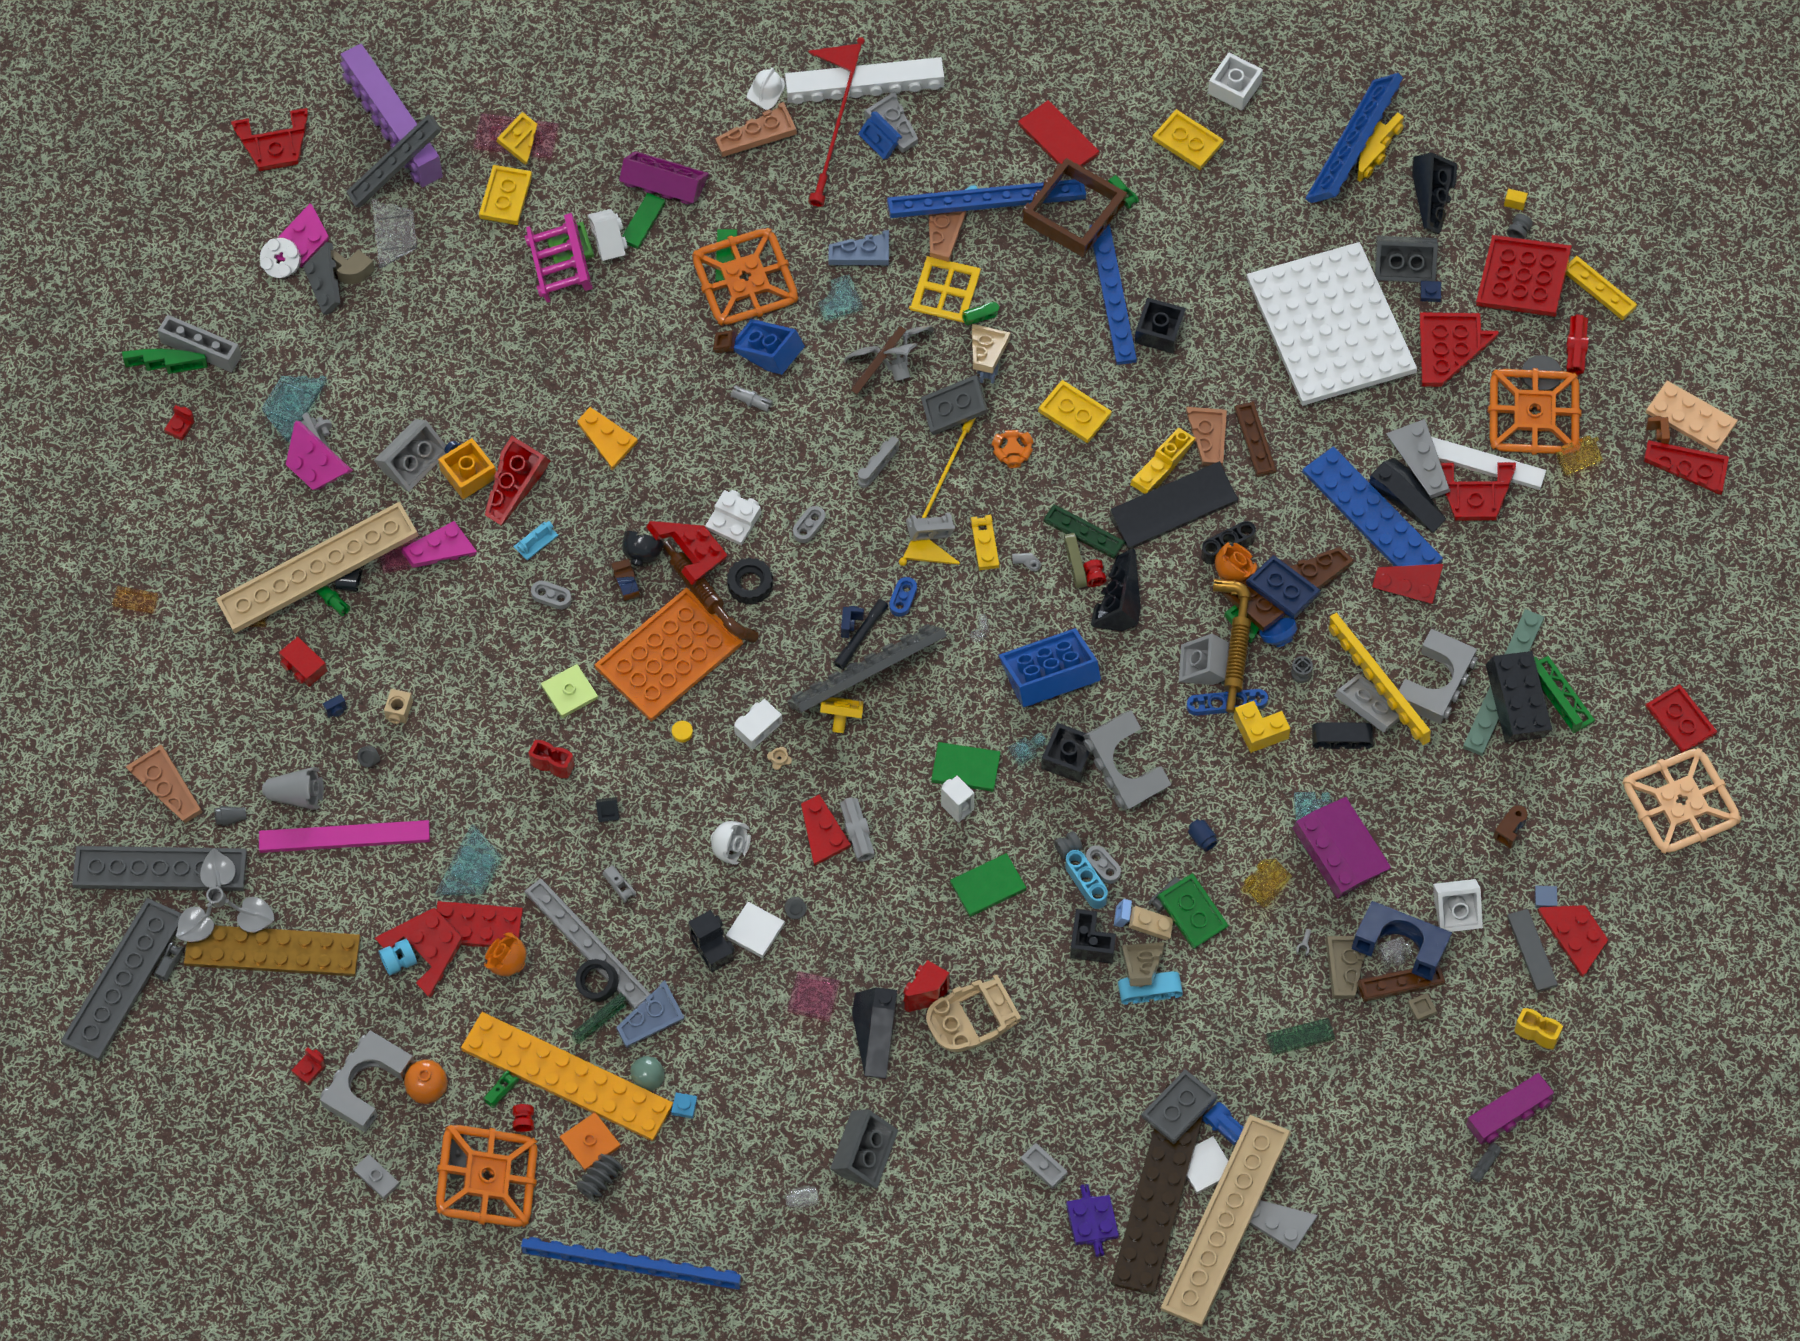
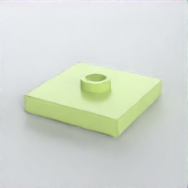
M578 664L541 683V687L561 718L598 699V695Z

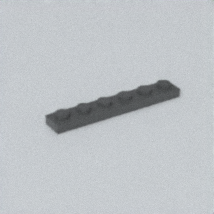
M428 114L346 191L356 207L360 208L442 131L432 115Z

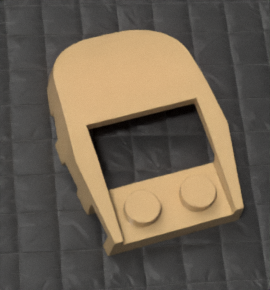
M994 975L993 980L984 983L978 980L962 988L959 986L953 989L952 993L946 997L939 998L929 1007L926 1020L929 1030L941 1047L951 1052H962L994 1041L1019 1023L1021 1016L998 975ZM979 993L983 995L1000 1026L981 1037H978L960 1004Z

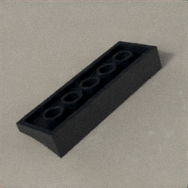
M1219 461L1111 508L1110 519L1122 540L1125 541L1126 547L1130 550L1238 503L1239 499Z

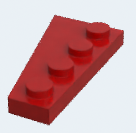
M1648 440L1644 462L1722 495L1729 456Z

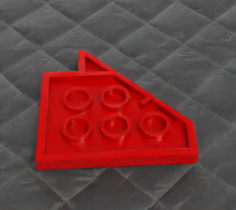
M1420 312L1422 387H1442L1498 338V331H1481L1480 313Z

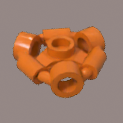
M1006 430L1005 433H997L992 441L993 453L1000 462L1006 463L1008 468H1019L1021 463L1027 461L1030 457L1034 442L1028 432L1021 433L1018 430ZM1019 437H1020V440H1021V442L1024 444L1025 447H1022V446L1018 443L1017 439H1018ZM1004 438H1006L1008 440L1006 446L1004 448H1000L1004 441Z

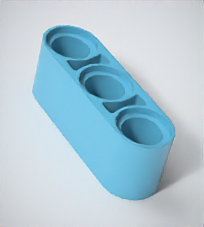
M1070 851L1066 856V871L1088 904L1095 909L1103 908L1107 903L1108 891L1106 886L1081 851ZM1078 861L1080 864L1073 865L1070 862ZM1088 877L1091 881L1084 882L1082 878ZM1100 894L1102 898L1096 899L1093 895Z
M1174 971L1155 974L1152 985H1145L1143 987L1130 986L1128 977L1118 981L1121 1003L1124 1005H1128V1002H1133V1004L1149 1002L1150 999L1157 1001L1171 999L1172 996L1178 998L1183 995L1180 974Z

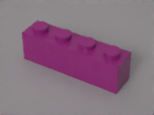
M1538 1072L1468 1117L1466 1126L1481 1145L1486 1142L1491 1144L1499 1138V1134L1503 1131H1506V1133L1512 1131L1520 1120H1529L1535 1114L1534 1111L1539 1108L1544 1110L1552 1104L1554 1092Z

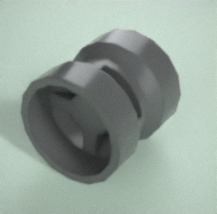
M1516 214L1513 224L1506 231L1507 235L1512 238L1525 239L1527 231L1533 225V221L1524 214Z
M1299 656L1294 659L1291 676L1294 681L1306 683L1310 680L1313 670L1311 659L1306 656Z
M1074 831L1067 833L1066 838L1054 840V846L1062 859H1065L1072 850L1080 851L1083 849L1082 843Z

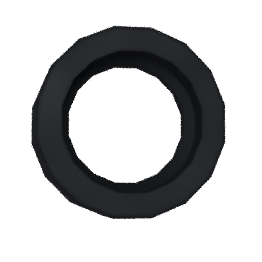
M592 959L583 963L577 970L575 977L579 993L585 998L596 1002L605 1001L612 997L619 983L615 968L600 959ZM594 968L604 969L609 978L607 986L598 993L589 991L585 984L588 973Z

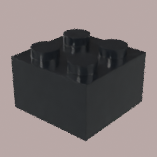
M1147 297L1135 331V343L1174 353L1185 322L1186 308Z
M1057 723L1042 756L1041 769L1081 783L1093 756V753L1089 752L1084 745L1085 739L1083 735L1087 733Z

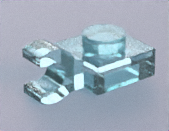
M1038 733L1030 741L1024 737L1010 745L1008 751L1020 766L1037 756L1035 750L1046 745V738L1042 733Z

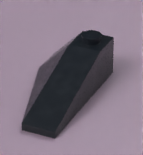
M1431 152L1413 157L1412 177L1423 227L1430 232L1440 234L1446 216L1443 208L1445 203H1450L1451 197L1448 195L1450 188H1455L1457 163Z
M1133 548L1117 555L1108 575L1112 580L1101 591V594L1105 596L1102 603H1096L1094 607L1091 626L1125 631L1138 624L1141 604L1136 551Z
M875 987L854 994L852 1017L865 1077L886 1079L897 1006V990Z

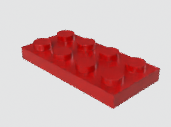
M437 902L439 913L464 938L461 945L490 947L497 938L500 940L505 938L506 936L503 935L505 933H512L517 938L520 937L523 908Z

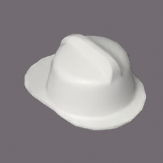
M774 68L760 71L748 91L747 98L765 110L772 108L784 90V79L780 78Z

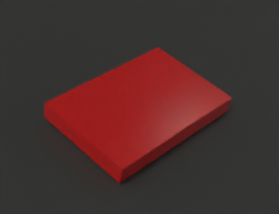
M1681 684L1645 705L1681 753L1693 749L1717 734V730Z

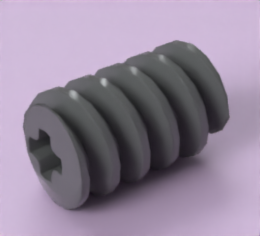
M600 1154L598 1156L599 1161H594L593 1167L587 1169L588 1174L582 1175V1181L579 1180L576 1183L580 1193L593 1202H596L593 1197L594 1195L602 1196L599 1189L607 1190L605 1182L613 1183L610 1176L618 1177L615 1169L624 1170L623 1166L608 1154Z

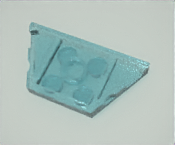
M281 376L262 406V412L287 442L291 439L295 421L302 422V415L309 411L327 382L325 376H320V378Z
M475 825L470 826L435 892L436 896L484 894L502 858Z

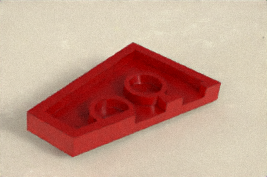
M1444 564L1378 567L1372 587L1433 604Z

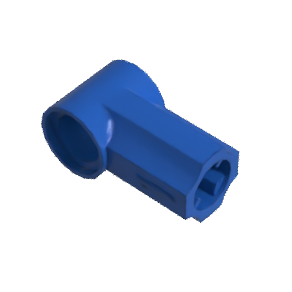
M1217 1102L1203 1116V1121L1206 1125H1211L1213 1131L1220 1132L1234 1146L1236 1145L1244 1127L1232 1117L1225 1105Z

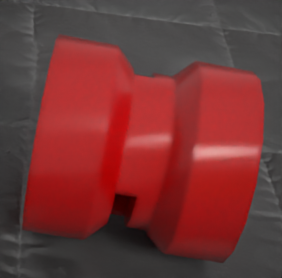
M1094 559L1083 564L1088 587L1102 586L1107 582L1106 575L1102 572L1104 567L1101 560Z
M529 1104L513 1106L512 1114L515 1120L512 1122V1129L516 1132H530L534 1130V1121L532 1120L534 1107Z

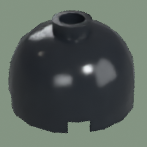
M625 531L622 551L631 560V564L642 567L643 564H651L659 558L664 545L663 541L656 540L654 537L646 534L644 536L637 535L638 532Z

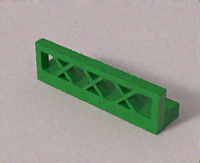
M1546 656L1538 660L1537 657H1534L1542 691L1573 734L1594 723L1595 719L1551 658ZM1547 663L1552 669L1550 675L1543 667V664ZM1553 680L1560 681L1562 683V691L1558 688V686ZM1565 696L1573 698L1575 701L1574 707L1571 706ZM1577 713L1584 714L1588 720L1583 722Z

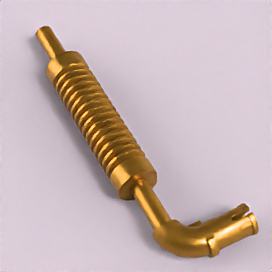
M1214 578L1213 592L1231 593V595H1238L1240 599L1238 617H1234L1232 622L1224 690L1228 691L1226 712L1233 713L1236 694L1241 692L1243 688L1251 620L1246 618L1248 601L1251 600V596L1247 586L1237 582L1236 579L1232 581Z

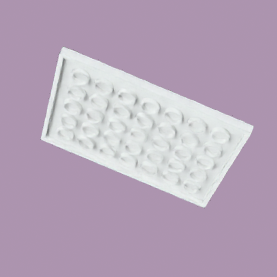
M1360 242L1247 274L1248 283L1302 406L1417 373L1416 364Z

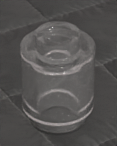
M804 1186L788 1190V1195H785L786 1205L788 1208L791 1207L792 1211L812 1208L815 1204H819L816 1187Z

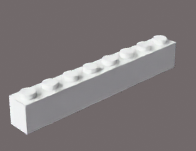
M942 58L856 66L848 97L859 98L862 95L878 96L882 93H893L894 91L898 94L901 91L937 90L940 87H944ZM843 68L785 73L788 103L801 104L804 101L820 102L823 99H842L850 71Z

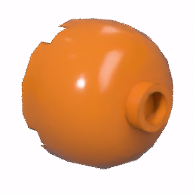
M1228 542L1219 550L1215 558V567L1218 575L1222 580L1233 581V579H1236L1237 582L1247 580L1256 572L1257 564L1256 562L1252 563L1251 558L1253 556L1246 548L1238 543H1233L1234 546H1231Z
M512 933L503 934L506 937L502 940L497 938L485 954V959L488 960L487 964L484 963L485 967L498 976H511L520 972L525 966L527 955L525 945Z
M424 1059L416 1061L408 1068L405 1073L404 1085L406 1093L415 1102L429 1104L439 1100L446 1092L448 1080L446 1072L440 1064L433 1060Z

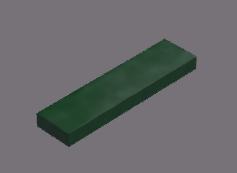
M1053 504L1043 519L1044 523L1065 534L1075 533L1078 541L1113 559L1116 558L1125 544L1124 540Z

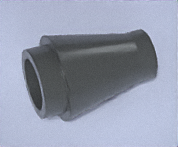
M219 806V808L214 809L216 825L225 826L246 820L245 807Z

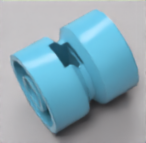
M407 939L395 943L393 948L388 946L378 951L389 976L401 971V967L408 968L417 964L416 957ZM397 954H401L402 958L398 959Z

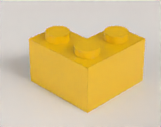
M1254 701L1235 707L1233 718L1250 753L1289 739L1291 728L1282 711L1262 718Z

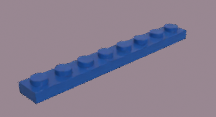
M1109 224L1093 244L1116 365L1136 363L1137 359Z

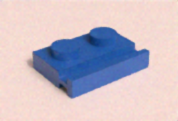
M877 111L871 113L870 119H867L858 133L883 159L890 157L898 144V140L902 138Z

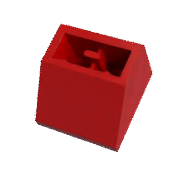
M929 960L926 961L924 966L920 965L915 972V979L912 983L908 982L903 991L905 1011L911 1012L929 1008L933 1002L944 997L949 990L950 973Z

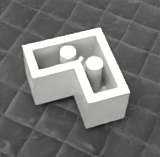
M611 209L588 214L592 234L596 239L601 260L604 261L626 255L624 249L627 248L625 237H621L620 230L623 229L618 214H614Z

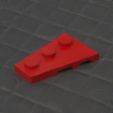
M820 794L801 803L814 866L851 847L850 842Z

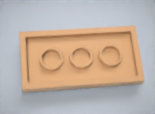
M1666 381L1646 409V413L1652 417H1668L1669 427L1715 453L1738 421L1669 381Z

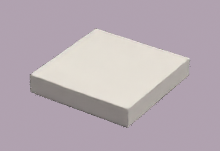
M747 902L726 934V939L763 958L785 925V921Z
M1214 1137L1197 1144L1194 1149L1187 1179L1196 1194L1218 1184L1228 1163L1226 1156Z

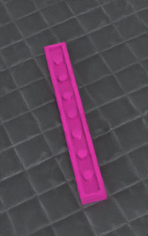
M429 820L259 831L260 853L430 842Z

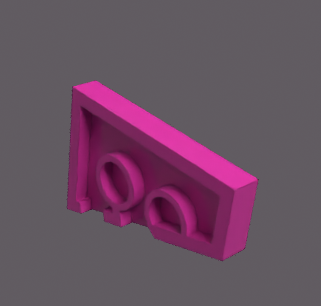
M455 521L402 548L403 555L413 568L435 564L441 560H456L458 557L467 555L471 557L477 554V551Z

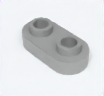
M809 507L794 525L793 536L796 541L800 543L809 542L825 522V511L821 507ZM816 516V517H818L819 519H818V520H812V517ZM803 531L807 533L806 535H800Z
M537 581L531 587L532 598L536 602L556 609H565L571 604L570 591L564 587L546 581ZM541 591L545 592L544 595H539L538 593ZM559 598L565 599L563 602L557 601Z
M1090 847L1086 852V858L1099 878L1108 884L1117 882L1121 875L1119 864L1103 847ZM1098 856L1100 857V860L1095 861L1093 860V857ZM1112 871L1114 875L1108 876L1106 873Z

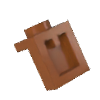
M1649 417L1646 430H1655L1656 441L1669 444L1670 430L1668 417Z

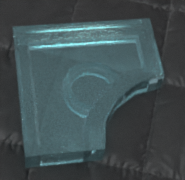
M850 274L830 280L831 290L829 295L818 302L825 322L863 310Z

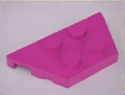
M309 204L277 237L288 239L297 246L301 255L300 267H303L329 240V236L312 204ZM283 253L276 255L279 263L285 261Z
M295 421L286 465L312 490H319L325 487L327 483H332L338 480L337 478L352 472V469L303 423Z

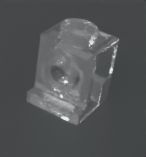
M1402 936L1379 944L1377 953L1385 971H1387L1392 964L1398 966L1406 962L1408 956L1412 955V949L1408 942L1405 943Z

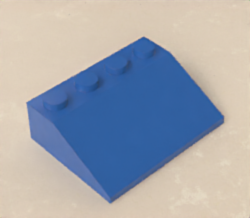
M1076 628L998 655L1014 693L1023 707L1031 706L1040 701L1051 699L1060 694L1101 681L1098 661Z

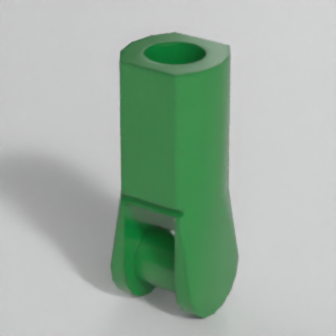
M1117 175L1108 180L1109 183L1127 192L1129 197L1126 198L1124 204L1127 209L1131 208L1133 203L1137 204L1139 202L1137 195Z
M989 302L982 306L964 310L962 319L966 325L993 319L997 316L999 305L996 302Z
M509 1070L504 1072L497 1083L483 1097V1101L492 1108L519 1081L518 1077L514 1078L510 1075L511 1072ZM504 1081L508 1083L506 1087L502 1085Z

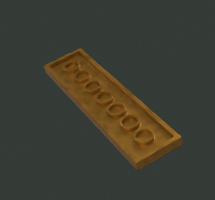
M214 925L213 932L206 939L197 942H187L184 965L356 977L361 937L360 934L262 929L258 932L250 933L244 931L241 927Z

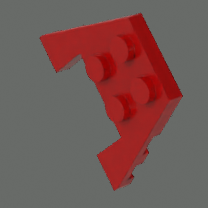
M307 108L290 111L293 128L252 135L249 118L231 121L233 130L259 171L299 164L309 115Z
M1497 462V481L1466 482L1454 481V463H1441L1451 491L1445 493L1455 521L1497 520L1516 470V462Z
M649 521L646 526L656 540L672 537L693 564L684 566L681 572L691 585H694L700 578L702 579L707 572L712 571L727 557L721 545L718 544L709 530L703 525Z
M435 908L375 938L383 948L388 946L393 948L395 943L406 938L430 964L431 968L416 982L428 997L434 994V989L438 982L442 980L447 965L451 963L464 940Z

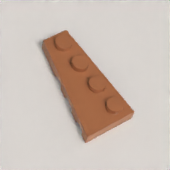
M784 102L778 104V108L763 112V116L756 120L752 118L746 121V125L741 128L735 127L718 136L715 140L721 156L725 157L796 135L797 131Z
M162 745L157 746L126 766L127 770L184 823H187L203 812Z

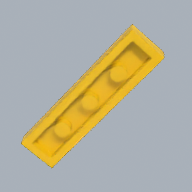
M1578 256L1569 262L1566 275L1622 321L1636 309L1637 304Z

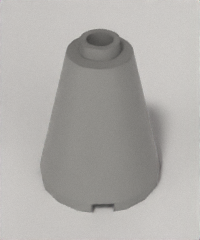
M310 767L267 779L262 786V793L266 796L267 800L314 810L320 808L317 805L318 799L323 800V778L318 777L317 772H320L317 767Z

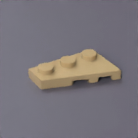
M972 324L973 369L993 373L1010 340L1011 333Z

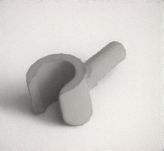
M1306 929L1302 943L1297 946V955L1300 948H1305L1307 950L1305 957L1308 956L1310 929Z

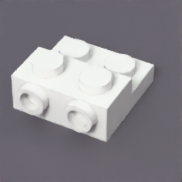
M724 490L715 504V510L705 527L710 532L742 546L761 515V507L754 499L749 498L745 500L741 498L737 491L730 490L728 492Z

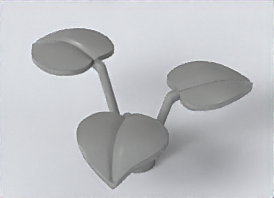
M925 325L907 330L903 335L904 345L883 352L884 354L894 353L897 356V359L891 360L892 364L887 359L884 360L888 371L892 370L895 381L910 377L907 355L911 349L917 346V343L907 344L908 338L924 330L933 332V325ZM879 346L864 347L849 354L844 361L846 363L853 356L879 353L881 350Z
M213 848L206 856L200 872L202 883L210 888L206 893L207 900L209 901L207 912L205 914L204 910L200 907L187 908L179 918L176 937L186 942H197L206 939L214 929V922L209 918L213 906L218 908L228 904L240 913L237 916L238 925L241 929L250 933L266 928L274 922L275 918L270 906L260 898H246L242 903V908L226 898L221 885H227L232 882L236 874V868L228 857Z

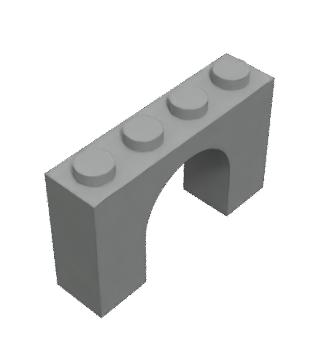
M1431 629L1422 645L1421 654L1444 664L1449 669L1452 680L1442 688L1429 689L1405 679L1399 689L1400 693L1417 714L1441 724L1444 718H1449L1452 711L1450 705L1452 701L1457 702L1461 693L1459 691L1460 686H1465L1467 683L1469 668L1474 669L1478 658L1475 657L1477 649Z
M1132 710L1125 711L1083 735L1085 747L1089 752L1093 753L1096 767L1098 770H1102L1106 786L1113 790L1115 794L1114 800L1119 808L1122 807L1123 810L1130 809L1171 785L1162 766L1155 767L1135 779L1123 776L1116 769L1113 761L1115 747L1121 740L1141 729Z
M369 1030L367 1035H363L360 1038L357 1049L354 1053L351 1052L347 1056L346 1064L342 1070H338L335 1073L332 1084L329 1088L326 1087L320 1095L322 1107L365 1133L378 1114L374 1107L351 1092L353 1078L363 1069L378 1067L403 1081L406 1071L415 1063L411 1054Z

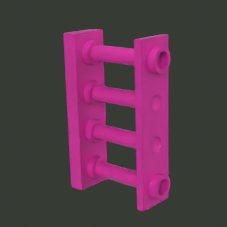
M572 213L564 215L565 223H563V226L534 235L530 226L526 227L528 235L525 236L527 246L531 247L540 284L537 286L539 296L544 297L547 303L551 302L549 292L577 283L578 285L582 284L585 291L593 289L577 222ZM562 234L569 235V240L566 243L538 251L537 242ZM568 250L570 252L573 251L574 256L571 259L545 268L542 267L541 259ZM571 267L577 268L578 273H575V276L546 284V275Z

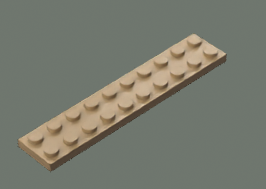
M399 501L216 598L235 634L419 535Z
M1249 1115L1162 1303L1161 1311L1200 1327L1203 1326L1291 1134L1290 1130Z

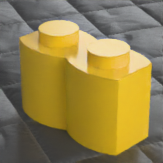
M1523 1008L1514 1031L1524 1039L1534 1040L1543 1048L1554 1049L1560 1038L1563 1026L1552 1018L1542 1017L1540 1013L1533 1009Z

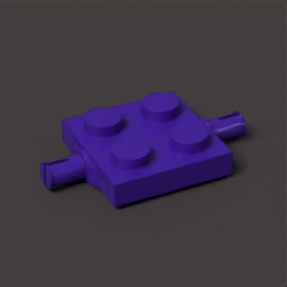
M1083 1184L1080 1186L1082 1198L1066 1202L1074 1244L1093 1245L1095 1257H1099V1255L1101 1257L1105 1255L1102 1243L1119 1237L1110 1195L1091 1196L1089 1184H1085V1186Z

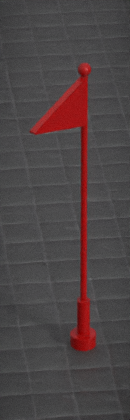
M863 37L857 39L858 44L808 51L809 54L850 71L824 169L819 176L815 193H811L808 203L813 206L823 207L826 197L823 195V191L828 177L826 173L861 46L865 43Z

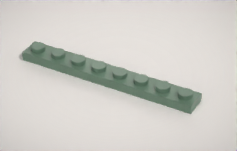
M1525 609L1505 654L1530 651L1544 616ZM1491 685L1463 745V749L1483 756L1499 720Z

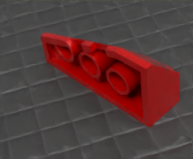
M514 436L510 437L500 454L498 470L495 473L493 489L490 492L485 516L501 526L534 487L551 462L546 456Z

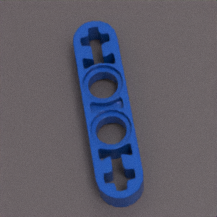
M1262 689L1242 690L1236 694V697L1243 700V704L1247 703L1246 696H1249L1250 702L1254 701L1258 710L1266 707L1268 702V695ZM1228 692L1193 695L1187 700V711L1195 716L1228 713L1226 712ZM1256 696L1262 699L1261 703H1257V700H1254ZM1217 699L1220 700L1223 705L1219 708H1215L1211 705V702ZM1205 700H1208V702H1207V707H1208V708H1205ZM1193 702H1197L1199 705L1198 709L1192 706Z

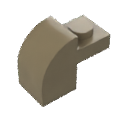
M334 249L331 251L332 260H335L336 265L333 271L337 272L338 280L342 283H360L375 271L373 260L360 250H357L348 260Z

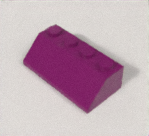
M635 151L623 159L619 181L624 182V185L628 187H641L645 192L661 193V196L664 198L672 199L674 197L680 199V202L684 204H692L699 199L709 173Z

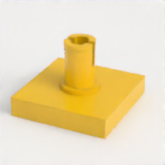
M830 697L821 702L820 713L834 714L832 731L844 733L847 716L862 719L864 701Z

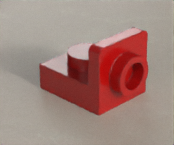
M175 405L173 408L175 414L164 428V432L182 441L195 421L191 410Z
M307 1047L305 1049L306 1055L291 1071L309 1085L326 1066L324 1056L318 1050L314 1049L312 1051Z

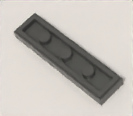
M1525 909L1508 914L1507 919L1536 992L1557 987L1558 983L1529 910Z

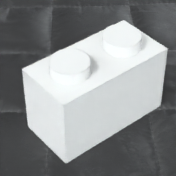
M763 699L760 703H755L748 714L736 720L734 725L735 735L753 750L782 724V714L768 701Z
M958 776L952 780L948 779L941 788V806L959 823L974 810V792Z

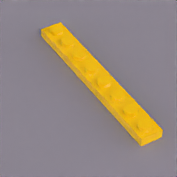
M1337 612L1331 615L1330 625L1328 626L1330 633L1340 640L1342 648L1352 655L1353 662L1357 666L1360 665L1365 677L1369 681L1371 680L1375 684L1377 692L1387 699L1388 706L1398 713L1402 724L1410 728L1414 739L1419 740L1422 745L1429 743L1431 730Z

